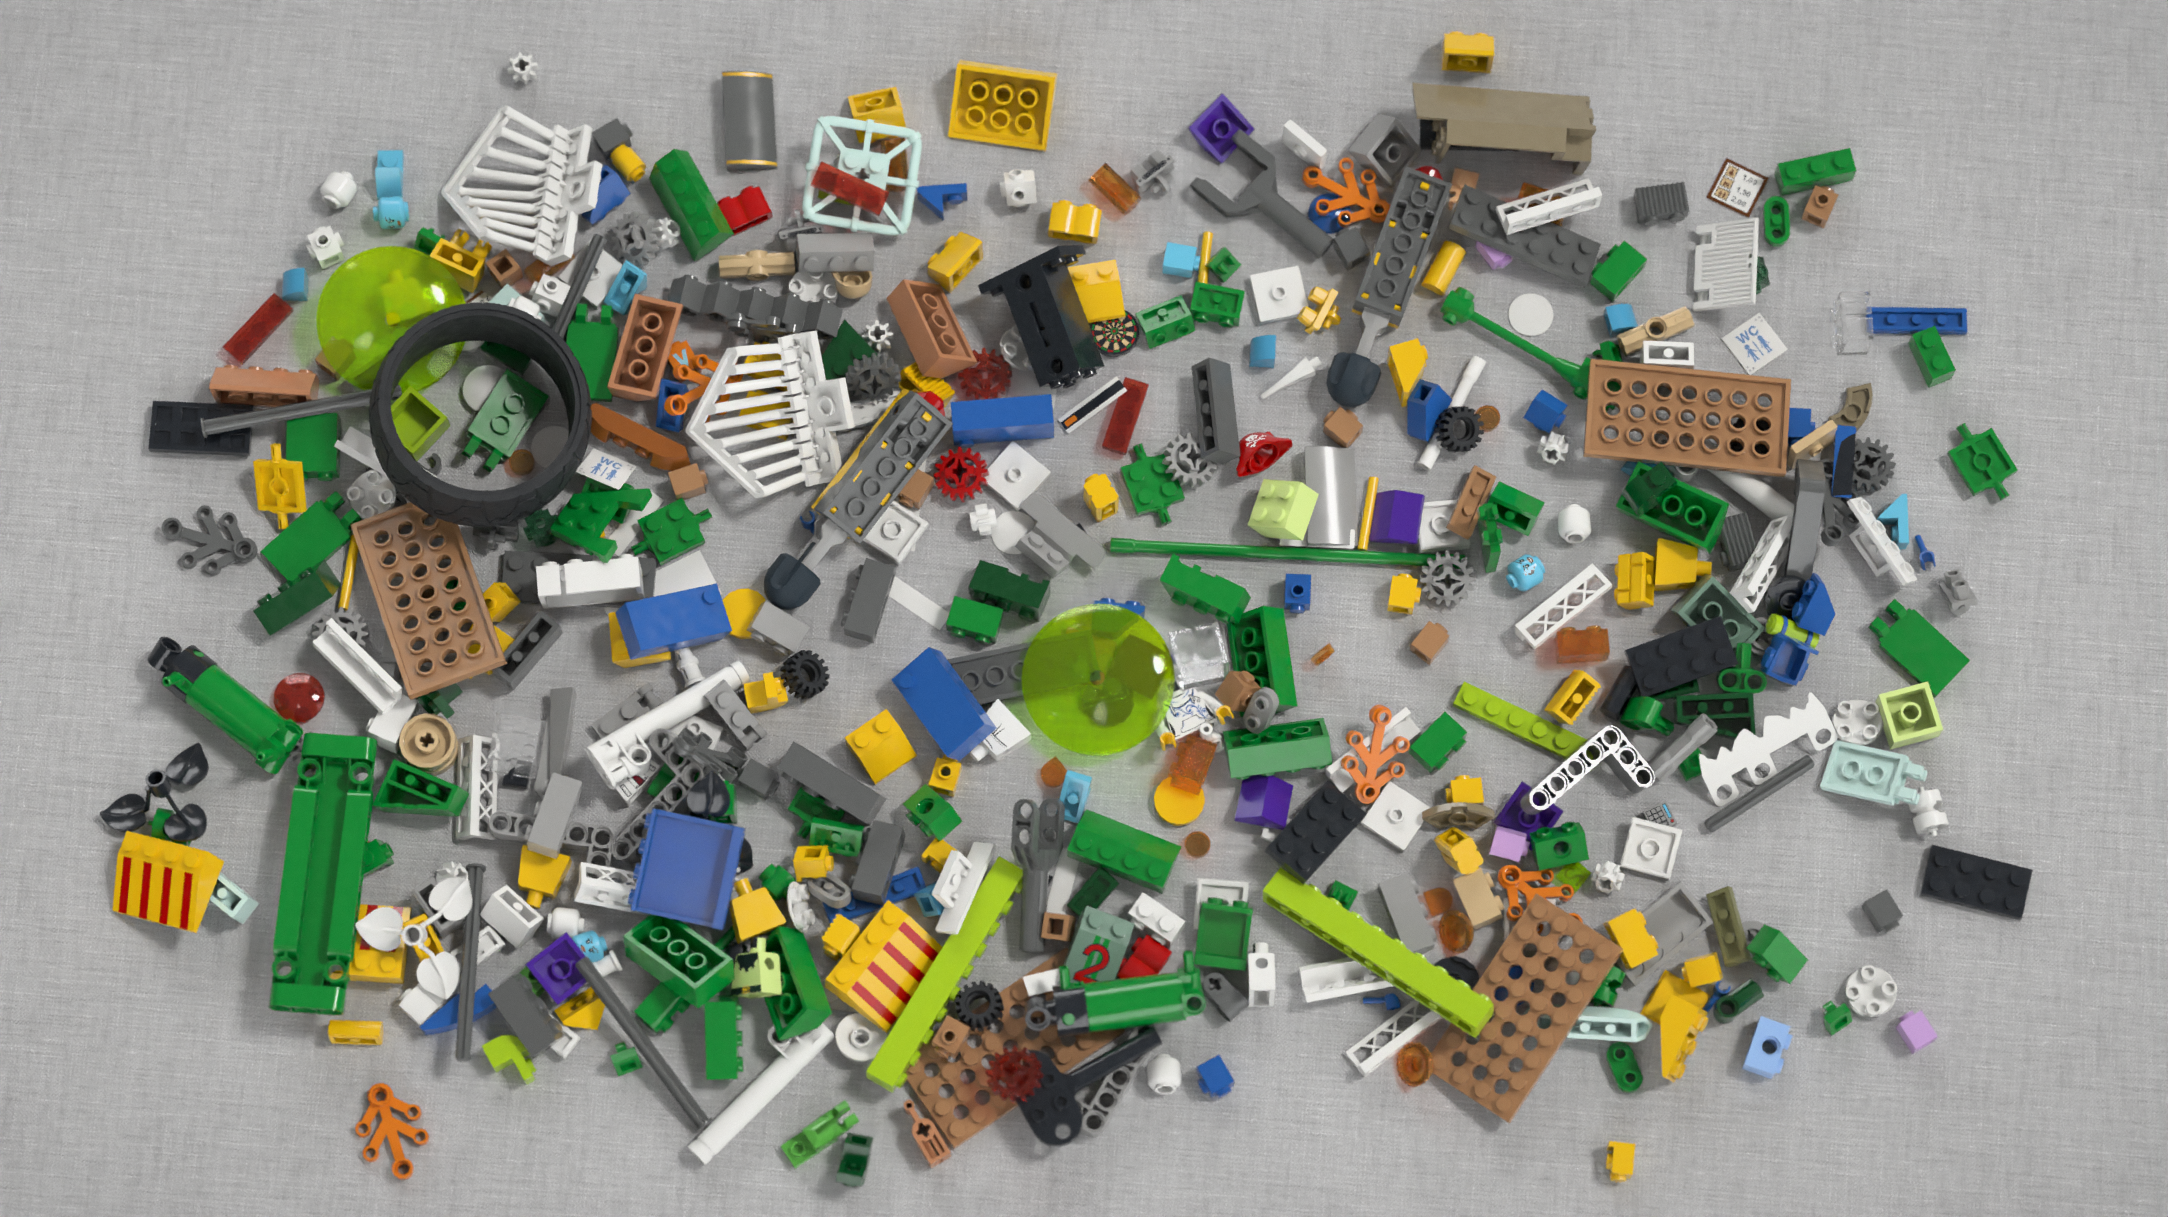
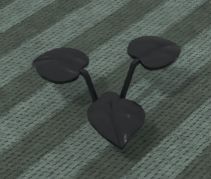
M198 742L177 755L169 763L166 773L160 769H155L147 774L145 779L148 785L145 787L146 801L137 794L124 795L114 801L107 809L101 811V818L106 824L117 831H135L146 823L144 812L150 809L152 793L158 798L166 797L176 812L165 823V831L169 838L177 842H188L202 837L207 828V817L204 810L193 803L187 804L179 810L170 796V783L179 786L182 782L186 786H193L206 777L209 765L201 744Z
M710 771L690 788L687 794V804L691 809L690 816L710 820L709 814L714 817H720L727 812L730 806V795L724 781L715 771ZM746 838L743 840L738 863L740 872L736 874L746 872L753 867L752 848ZM639 845L636 855L639 859L642 860L643 854L639 853Z

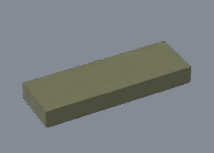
M1727 886L1706 894L1725 967L1731 968L1752 960L1750 952L1746 949L1748 944L1733 888Z

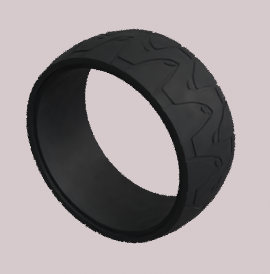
M482 302L459 304L434 312L418 321L406 330L404 335L400 336L389 349L379 367L370 395L369 426L372 444L375 448L377 459L388 479L402 495L404 494L412 504L435 518L462 526L489 527L517 521L542 509L564 490L572 476L576 473L585 455L591 432L592 410L590 409L591 397L589 386L577 358L573 356L574 353L559 334L540 319H536L533 315L520 309L496 303L485 302L482 304ZM464 341L494 342L516 349L527 355L552 378L563 398L567 411L569 433L568 440L562 451L540 474L524 483L506 489L493 491L470 490L451 485L434 477L424 470L405 449L396 432L391 412V398L395 388L404 374L418 360L438 348Z

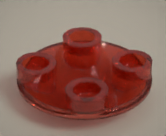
M306 673L288 675L279 682L274 692V705L277 712L284 719L290 718L294 722L305 724L321 711L325 700V693L321 683L315 677Z

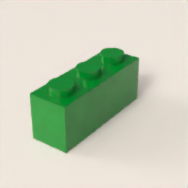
M1847 148L1778 163L1774 174L1780 196L1812 190L1815 185L1821 187L1853 181L1857 170L1851 149Z

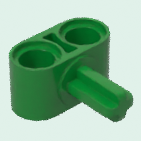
M1737 643L1736 659L1738 664L1735 667H1729L1717 673V684L1723 690L1740 693L1753 692L1755 694L1765 689L1767 684L1765 675L1754 668H1750L1751 644ZM1733 673L1735 675V683L1731 686H1724L1722 683L1724 674ZM1754 674L1759 675L1761 678L1760 685L1757 688H1750L1747 682L1748 678Z
M1646 696L1629 698L1620 719L1622 725L1637 731L1654 729L1665 736H1669L1674 731V724L1660 716L1663 707L1662 703Z

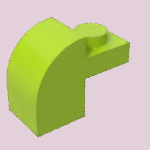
M499 1036L482 1045L496 1073L515 1063L526 1085L536 1080L532 1073L537 1070L530 1057L524 1059L530 1053L517 1036Z

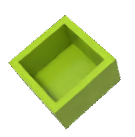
M411 385L391 406L396 432L405 449L415 461H418L451 426L448 417Z

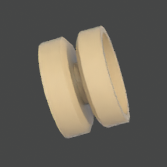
M424 713L413 717L404 725L400 733L399 746L409 766L436 776L445 773L454 765L458 757V740L452 726L445 718L436 714Z

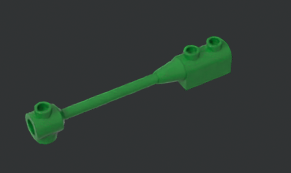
M1457 287L1455 291L1452 290L1440 309V312L1444 314L1442 319L1446 323L1454 326L1456 322L1463 324L1471 320L1550 365L1554 371L1571 384L1570 386L1574 388L1572 393L1582 400L1586 399L1589 362L1591 359L1586 357L1582 365H1578L1559 357L1556 358L1475 312L1473 302L1475 297L1470 291ZM1610 381L1607 383V388L1612 392H1617L1620 390V385L1615 381ZM1608 405L1605 407V410L1607 412L1610 408L1614 411L1617 407Z
M772 863L758 878L762 881L760 883L761 888L765 887L772 899L780 901L782 898L787 900L789 885L792 882H797L780 865L775 866ZM733 925L714 945L721 951L735 938ZM660 982L634 1010V1015L656 1034L660 1030L666 1033L675 1023L671 1018L678 1011L683 1014L691 1004Z

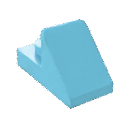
M378 150V163L375 168L377 200L381 197L401 196L403 198V150Z
M626 260L604 303L612 306L614 310L623 316L628 314L634 295L647 288V274Z
M1901 494L1877 520L1883 525H1895L1891 526V541H1895L1899 549H1906L1909 544L1907 494Z
M1067 770L1059 799L1065 807L1064 820L1079 824L1091 790L1092 777Z

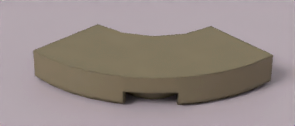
M1871 383L1847 388L1844 407L1837 414L1830 416L1828 421L1833 420L1836 425L1855 426L1857 432L1865 422L1871 409L1873 397Z
M1466 802L1441 804L1422 812V819L1439 830L1454 825H1464L1477 829L1495 818L1494 810L1483 805Z

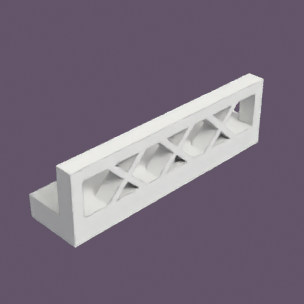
M1588 178L1496 206V212L1506 235L1597 208L1600 206L1602 193L1599 187L1593 188ZM1584 187H1585L1586 190H1587V191H1583V192L1574 194L1575 190H1578V189H1581V188H1584ZM1555 196L1563 197V198H1560V199L1551 201L1552 197H1555ZM1532 203H1537V204H1539V205H1537V206L1528 208L1529 204H1532ZM1509 210H1514V211H1516V212L1511 213V214H1508V215H1505V213H1504L1505 211H1509Z
M350 426L342 441L337 440L334 447L387 477L377 459L372 439Z
M1789 515L1770 521L1730 592L1748 613L1756 610L1787 555L1790 539L1789 532L1792 526V519ZM1752 595V600L1750 602L1746 597Z
M1592 563L1515 625L1516 636L1521 641L1526 639L1536 649L1612 588V584ZM1598 580L1603 584L1597 591L1587 590ZM1579 595H1583V601L1580 605L1567 606ZM1559 611H1564L1563 618L1559 622L1548 621ZM1544 626V634L1535 640L1531 634L1539 627Z
M332 618L327 621L326 631L313 641V647L384 715L402 699V687Z
M1407 707L1392 717L1389 724L1385 725L1380 752L1391 745L1398 736H1402L1410 742L1421 734V730L1411 720V712ZM1373 733L1363 740L1368 751H1370ZM1403 740L1399 742L1398 748L1403 747ZM1354 748L1326 768L1325 776L1342 793L1356 784L1349 772L1341 766L1343 757L1351 755L1356 758L1359 763L1358 769L1365 777L1366 766ZM1352 760L1347 762V768L1352 766Z
M470 735L459 739L457 786L467 791L469 796L459 817H456L455 839L466 840L474 837L487 840L496 839L490 832L489 819L496 812L499 739L478 735ZM482 743L490 745V754L487 758L481 752ZM483 768L489 774V780L486 783L481 778V770ZM483 792L488 798V806L486 808L480 803V795ZM482 817L487 823V832L479 831V820Z
M580 863L579 883L574 893L575 902L650 915L639 911H631L632 905L628 904L630 890L635 889L637 879H633L634 872L590 863ZM586 872L593 873L599 878L586 877ZM611 878H619L624 883H616Z
M1352 958L1299 967L1302 991L1306 1002L1394 986Z
M1414 1000L1347 1050L1345 1054L1365 1078L1443 1019V1017L1433 1010L1425 1016L1416 1015L1417 1005L1420 1002ZM1414 1008L1413 1014H1408ZM1401 1017L1413 1018L1412 1025L1405 1031L1396 1030L1397 1020ZM1394 1023V1025H1393V1030H1392V1029H1387L1389 1026H1391V1025ZM1381 1032L1392 1034V1040L1384 1047L1375 1046L1376 1037ZM1373 1039V1045H1368L1367 1043ZM1360 1048L1372 1049L1371 1056L1362 1063L1354 1055Z

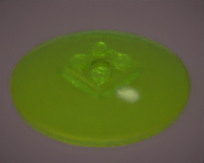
M376 247L358 253L345 261L327 281L317 307L316 327L318 339L326 359L334 370L353 386L363 391L372 389L379 367L389 349L400 336L404 335L406 330L434 312L451 306L465 304L466 302L454 277L434 258L407 247ZM389 313H395L399 316L400 323L397 326L391 327L386 324L385 317ZM465 341L438 348L418 360L398 383L401 386L402 394L410 385L417 392H420L442 379L457 362Z
M1087 604L1059 614L1050 620L1035 636L1023 663L1022 692L1031 718L1051 741L1060 747L1078 754L1108 756L1127 751L1139 745L1152 735L1162 723L1170 708L1174 694V666L1165 641L1159 632L1143 617L1120 606ZM1096 671H1100L1105 675V680L1100 685H1095L1090 681L1091 674Z

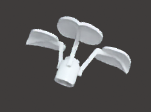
M466 877L448 878L433 888L429 896V904L433 909L438 910V913L420 925H408L404 930H400L403 925L402 917L395 909L389 907L378 908L355 924L362 938L379 950L390 951L396 949L401 942L400 935H402L406 944L418 945L419 949H422L430 956L429 959H424L418 966V982L426 991L443 999H448L455 991L459 982L460 968L456 958L449 952H441L435 956L424 945L428 936L426 926L441 917L442 914L450 921H457L467 916L472 907V894L469 880Z

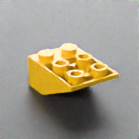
M1672 994L1660 1017L1662 1077L1675 1083L1676 1079H1680L1685 1072L1686 1065L1684 1062L1687 1056H1691L1697 1046L1695 1039L1698 1032H1703L1708 1023V1018L1706 1017L1708 1012Z

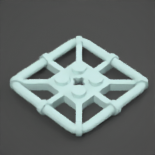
M837 116L819 117L813 130L809 163H806L805 166L807 176L802 202L804 213L802 216L805 220L809 219L817 224L851 229L850 232L860 230L891 236L899 234L903 236L906 234L911 222L915 190L919 187L917 177L922 151L921 134L909 128L874 123V120L871 119L861 121ZM830 126L866 131L863 150L846 148ZM824 131L840 152L838 168L818 165ZM872 132L908 138L887 154L869 151ZM912 145L907 179L889 177L890 160ZM861 169L865 170V173L869 175V179H865L864 183L859 182V178L855 177V173H859ZM817 173L837 176L834 192L812 207ZM886 184L906 187L901 221L884 200ZM837 198L855 201L852 219L818 214V212ZM861 202L878 204L894 226L860 221Z

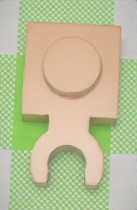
M1455 167L1451 181L1452 186L1449 193L1455 194V196L1449 201V210L1452 211L1453 205L1457 203L1464 185L1476 189L1479 173Z

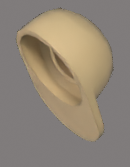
M871 271L831 272L838 293L846 298L856 299L864 297L871 289Z

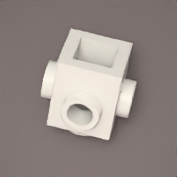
M1014 169L1004 173V182H1000L1001 197H1006L1007 206L1023 207L1026 204L1037 203L1033 170L1023 171L1021 169Z
M331 226L326 228L318 227L312 231V234L307 235L311 244L306 245L312 259L317 257L322 269L345 260L340 247L344 246L339 232L333 233Z
M543 274L540 282L534 281L529 295L533 296L531 301L539 305L540 312L557 318L571 286L559 281L555 277Z

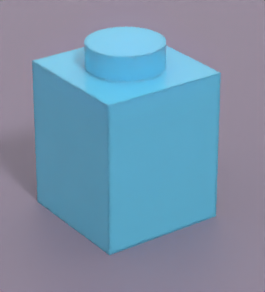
M1167 242L1163 273L1192 278L1193 270L1198 271L1201 258V256H1196L1197 247Z

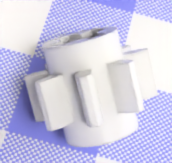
M519 52L518 57L509 59L513 67H509L507 70L509 75L515 74L513 76L514 83L522 81L527 85L531 78H537L533 70L539 69L538 63H532L533 57L531 54L526 57L522 56L521 52ZM522 66H525V71H521Z
M665 217L662 220L658 219L655 221L653 227L660 229L656 233V237L661 238V241L656 242L658 247H662L665 250L679 243L676 237L681 235L680 227L674 220H668Z
M876 320L875 324L871 327L866 325L868 334L862 335V338L865 341H869L868 344L871 348L877 349L878 353H881V349L884 347L891 348L888 339H893L894 334L887 332L889 330L888 323L883 326ZM878 333L881 334L880 340L875 338Z
M1551 432V435L1548 437H1541L1537 453H1542L1543 462L1547 461L1555 465L1559 459L1565 461L1566 452H1568L1570 444L1565 443L1564 435L1561 436Z
M986 503L974 505L975 512H969L972 531L979 530L980 536L992 534L991 528L997 527L994 508L988 509Z
M453 861L443 863V869L437 870L436 882L438 884L452 877H466L468 879V873L461 866V863L454 864Z
M1609 861L1603 865H1596L1591 881L1596 882L1597 890L1607 894L1613 891V889L1619 891L1625 874L1620 873V865Z

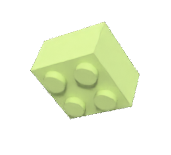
M1263 479L1248 526L1266 538L1303 540L1319 494L1299 481Z
M1928 682L1879 694L1875 701L1879 707L1883 729L1890 750L1939 737L1943 731Z

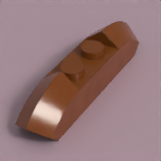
M598 403L591 404V433L602 442L606 443L612 438V442L622 448L628 446L634 449L635 454L644 459L652 458L650 465L658 469L674 471L691 465L685 446Z

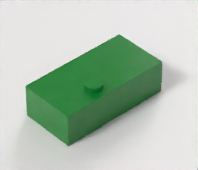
M650 914L623 936L626 957L697 1009L735 980L733 959L680 920Z

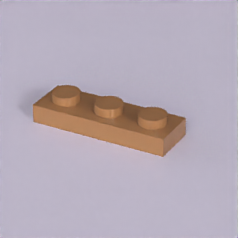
M1476 465L1472 467L1448 521L1447 529L1467 540L1472 536L1478 522L1477 509L1486 503L1496 476Z

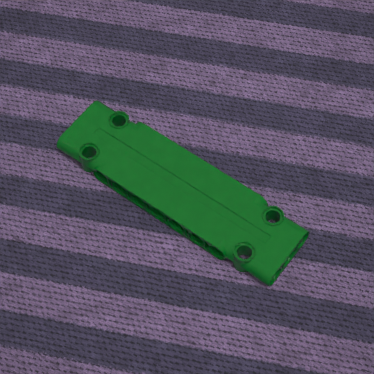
M323 733L304 734L301 760L297 768L299 775L298 784L294 786L273 944L275 961L272 964L273 976L268 1007L271 1010L333 1016L344 1014L347 984L350 980L349 966L350 962L353 961L357 935L355 924L359 919L373 807V791L371 790L375 782L373 774L378 742L374 738ZM309 769L317 770L316 774L312 777L304 776L305 772ZM360 773L368 774L367 778L363 781L355 779ZM282 967H291L289 974L279 975V970ZM334 971H343V975L339 979L334 980L330 978Z

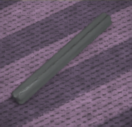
M594 234L552 327L562 339L566 334L568 324H570L574 316L577 304L583 296L607 242V239L599 234Z
M1805 755L1709 817L1705 821L1706 828L1711 833L1715 832L1814 767L1815 764L1809 755Z

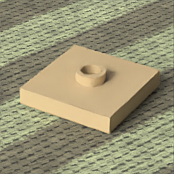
M1829 420L1791 445L1787 460L1791 470L1796 467L1797 459L1808 460L1833 443L1837 430V425L1833 420Z

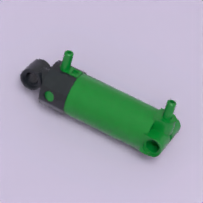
M160 637L148 656L147 661L155 669L165 672L161 684L257 759L255 763L271 774H278L290 756V752L293 751L303 735V729L290 718L285 720L221 669L215 661L195 645H190L182 651L181 646L173 639Z
M1190 950L1183 952L1184 968H1178L1177 972L1090 983H1070L1069 967L1062 965L1058 968L1060 985L1052 986L1053 999L1046 1001L1041 997L1030 998L1024 1005L1025 1022L1030 1029L1035 1031L1043 1030L1049 1024L1057 1025L1059 1038L1089 1034V1032L1186 1021V1017L1199 1015L1206 1008L1200 969L1194 967L1193 952ZM1034 1011L1043 1012V1014L1039 1017H1033L1031 1015Z

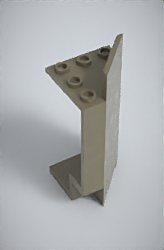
M1412 83L1416 119L1433 120L1432 131L1436 132V139L1432 141L1431 155L1435 156V164L1441 163L1450 145L1551 153V160L1573 161V174L1583 175L1591 163L1592 137L1597 130L1596 125H1593L1594 116L1592 108H1590L1589 96Z

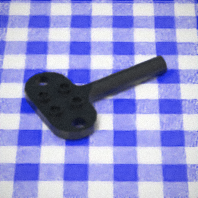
M1152 1026L1067 1074L1061 1073L1047 1054L1039 1050H1025L1017 1053L1010 1060L1006 1067L1005 1080L1011 1095L1037 1139L1049 1147H1063L1071 1144L1082 1130L1083 1116L1075 1100L1076 1093L1162 1045V1041ZM1027 1058L1031 1060L1032 1067L1029 1071H1021L1018 1068L1017 1064L1021 1059ZM1059 1126L1069 1127L1071 1131L1069 1137L1065 1139L1057 1137L1056 1129Z

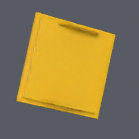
M1665 970L1640 1014L1660 1025V1017L1671 994L1701 1009L1705 1006L1710 995L1697 987L1691 988L1690 983Z

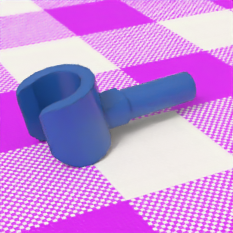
M809 511L812 520L805 522L802 516H800V520L804 529L810 530L814 535L816 518L814 513Z
M1916 535L1915 540L1920 549L1919 559L1921 568L1926 570V562H1932L1935 567L1934 553L1927 550L1921 535Z
M1722 980L1717 981L1713 988V995L1703 1007V1010L1709 1012L1719 998L1729 993L1731 985L1726 991H1721L1718 986Z
M1393 993L1387 994L1384 997H1363V1004L1385 1003L1388 1011L1400 1008L1399 998Z

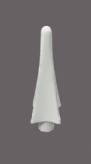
M1317 356L1310 361L1305 357L1281 380L1263 392L1261 398L1265 399L1288 386L1315 376V369L1322 365L1321 361Z

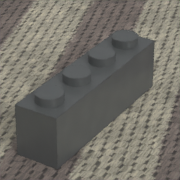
M1207 358L1191 366L1201 459L1223 465L1240 457L1231 366L1229 363Z

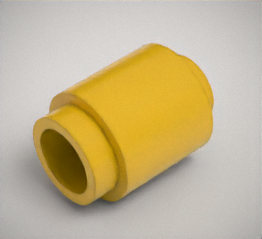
M621 145L610 155V158L613 160L612 164L628 182H636L645 175L646 164L631 147Z

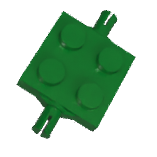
M1966 423L1956 427L1963 441L1959 446L1948 451L1947 455L1972 495L1975 496L1984 490L1993 488L2000 501L2007 498L2010 494H2008L2002 482L2017 473L2018 469L1993 429L1990 428L1981 434L1972 435Z
M1143 444L1135 445L1133 449L1137 461L1121 467L1120 472L1136 515L1158 512L1162 525L1170 524L1172 520L1167 509L1171 505L1182 502L1185 499L1179 480L1177 478L1175 481H1172L1173 473L1165 472L1169 465L1162 464V461L1167 456L1161 454L1147 457Z
M680 498L637 520L643 531L644 540L631 546L632 551L637 556L649 549L656 556L661 566L705 544L706 542L700 532L699 524L712 518V515L708 508L694 515L688 509L683 498Z

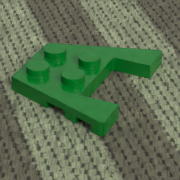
M645 488L573 494L551 526L552 534L574 547L580 546L585 550V553L591 556L595 554L599 557L600 561L608 563L618 546L616 540L599 538L619 508L642 512L652 498L651 491Z

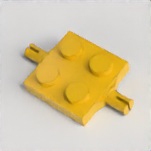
M274 443L270 444L272 459H257L253 461L258 510L277 514L278 529H286L289 526L288 513H303L307 511L303 466L300 461L283 459L281 456V444Z

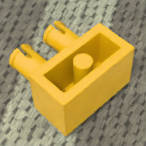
M457 229L450 242L441 238L429 256L428 273L473 293L484 276L486 257L492 250V246L489 242L482 246L484 241L480 239L473 251L470 252L463 248L470 239L469 234L464 231L460 236L462 230Z

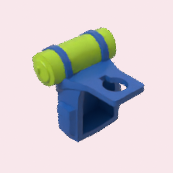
M1771 614L1766 621L1765 630L1768 634L1773 635L1770 646L1767 647L1762 658L1760 669L1779 681L1797 686L1808 669L1809 664L1807 661L1810 652L1816 655L1819 653L1815 647L1819 642L1820 634L1798 627L1794 621L1787 619L1783 615Z

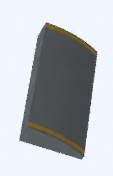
M723 71L725 143L728 172L777 169L773 75L752 71Z

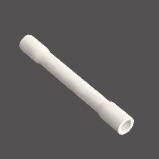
M1472 356L1448 408L1463 406L1473 384L1477 381L1486 364L1482 358ZM1434 433L1417 463L1419 467L1431 471L1441 451L1442 446L1440 444L1442 441H1437L1436 439L1437 436H1440L1439 433Z

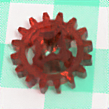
M982 348L981 354L973 350L972 352L977 363H980L975 368L971 366L958 373V380H964L960 383V388H968L966 396L969 397L974 394L975 400H979L980 397H984V399L993 397V399L998 398V393L1005 395L1006 389L1004 386L1011 387V381L1007 379L1012 377V371L1007 370L1010 368V364L1003 362L1004 357L1002 354L997 357L995 349L987 353L986 349ZM989 361L995 363L998 367H994ZM983 372H988V378H983ZM995 383H999L997 386L990 389ZM972 384H977L981 389L976 388Z
M1017 1045L1013 1046L1012 1051L1004 1047V1054L1000 1055L996 1052L994 1055L997 1060L988 1061L992 1069L985 1071L986 1075L990 1078L986 1082L989 1087H993L991 1091L995 1096L1000 1094L999 1097L1002 1101H1005L1008 1096L1012 1103H1015L1016 1097H1020L1022 1101H1025V1094L1029 1093L1033 1096L1032 1088H1040L1041 1086L1037 1079L1043 1078V1074L1039 1070L1042 1068L1040 1061H1036L1037 1056L1035 1053L1029 1054V1050L1026 1047L1021 1052ZM1021 1060L1026 1061L1030 1065V1068H1028L1027 1065H1023L1021 1063ZM999 1080H1001L1002 1083H1006L1007 1088L1000 1085Z

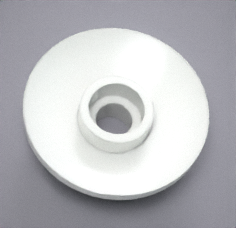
M860 1013L846 1016L839 1023L835 1034L839 1050L849 1059L859 1062L873 1060L887 1038L886 1032ZM862 1038L864 1043L860 1044L855 1039Z

